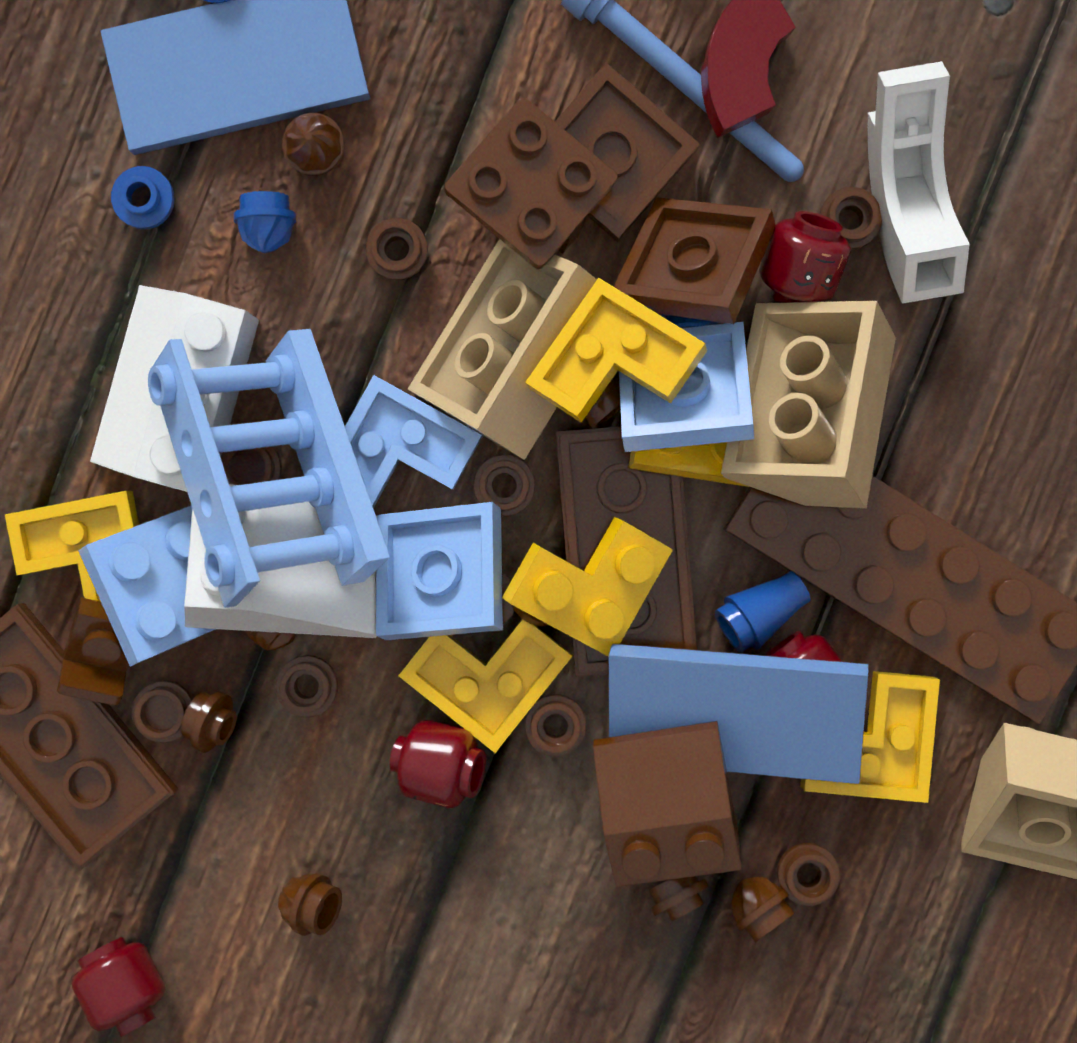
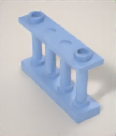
M311 329L287 331L267 358L266 363L191 369L182 339H171L167 342L154 365L149 370L148 389L154 404L161 407L206 549L204 557L206 574L210 583L214 587H218L224 608L237 606L260 582L258 575L260 572L329 560L336 568L341 586L364 582L390 558ZM270 388L277 394L285 419L210 427L200 395ZM289 444L291 448L296 450L304 473L302 477L229 486L219 453ZM303 502H309L315 507L324 535L253 547L248 545L238 512Z

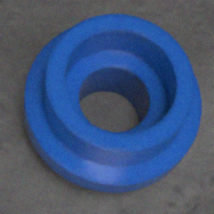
M147 166L132 167L120 174L113 184L111 191L112 207L116 215L131 227L137 229L155 228L166 221L174 207L175 196L171 183L162 173L154 168ZM139 187H149L151 191L149 202L141 207L134 206L132 203L134 191Z

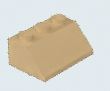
M499 239L409 385L408 390L472 430L480 433L490 441L525 460L557 408L530 390L525 382L597 279L579 264L554 255L542 269H536Z
M877 301L756 303L746 349L754 439L727 442L721 474L726 479L805 506L867 508L896 340Z
M1003 723L981 758L961 841L962 852L1077 879V740L1038 731L1029 727Z

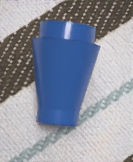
M789 571L779 578L724 597V605L715 610V617L723 634L737 651L744 652L750 647L758 650L801 607L808 604L811 598L806 586L798 575L793 571Z

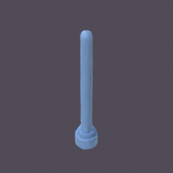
M561 1V6L579 21H582L584 18L592 24L600 21L706 112L702 96L701 75L616 1ZM755 121L730 132L732 136L785 181L795 182L802 177L804 173L803 163Z

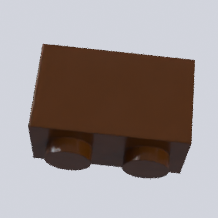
M717 721L593 740L603 833L616 887L742 870L738 825Z

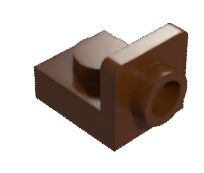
M81 597L64 649L57 692L61 695L119 705L124 692L126 671L129 663L102 603Z

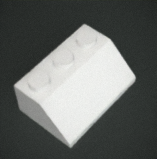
M139 285L90 462L132 477L187 492L160 405H155L150 397L148 389L149 370L154 365L167 342L171 339H182L191 369L245 365L248 362L259 319L246 310L182 292ZM239 391L200 395L210 427L230 425Z

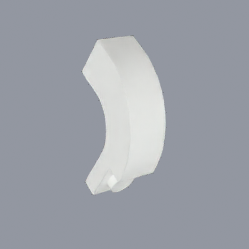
M942 61L878 72L876 111L868 112V161L871 191L879 203L882 218L879 237L890 276L902 304L964 293L970 244L953 210L946 181L944 128L950 75Z

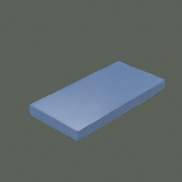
M230 0L100 30L128 149L133 155L371 99L347 0Z
M612 644L609 652V737L717 721L727 772L859 784L868 664Z

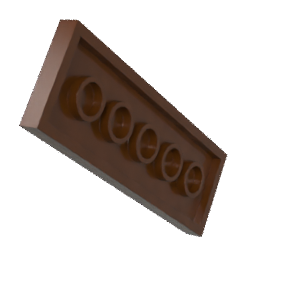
M874 476L871 479L867 508L805 506L749 487L723 528L729 534L787 570L793 571L800 578L1037 724L1042 722L1077 665V602Z

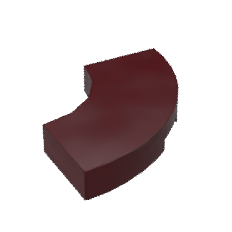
M731 0L711 31L705 61L701 69V85L705 110L717 138L768 115L776 105L768 84L769 59L775 47L785 41L796 28L780 0Z

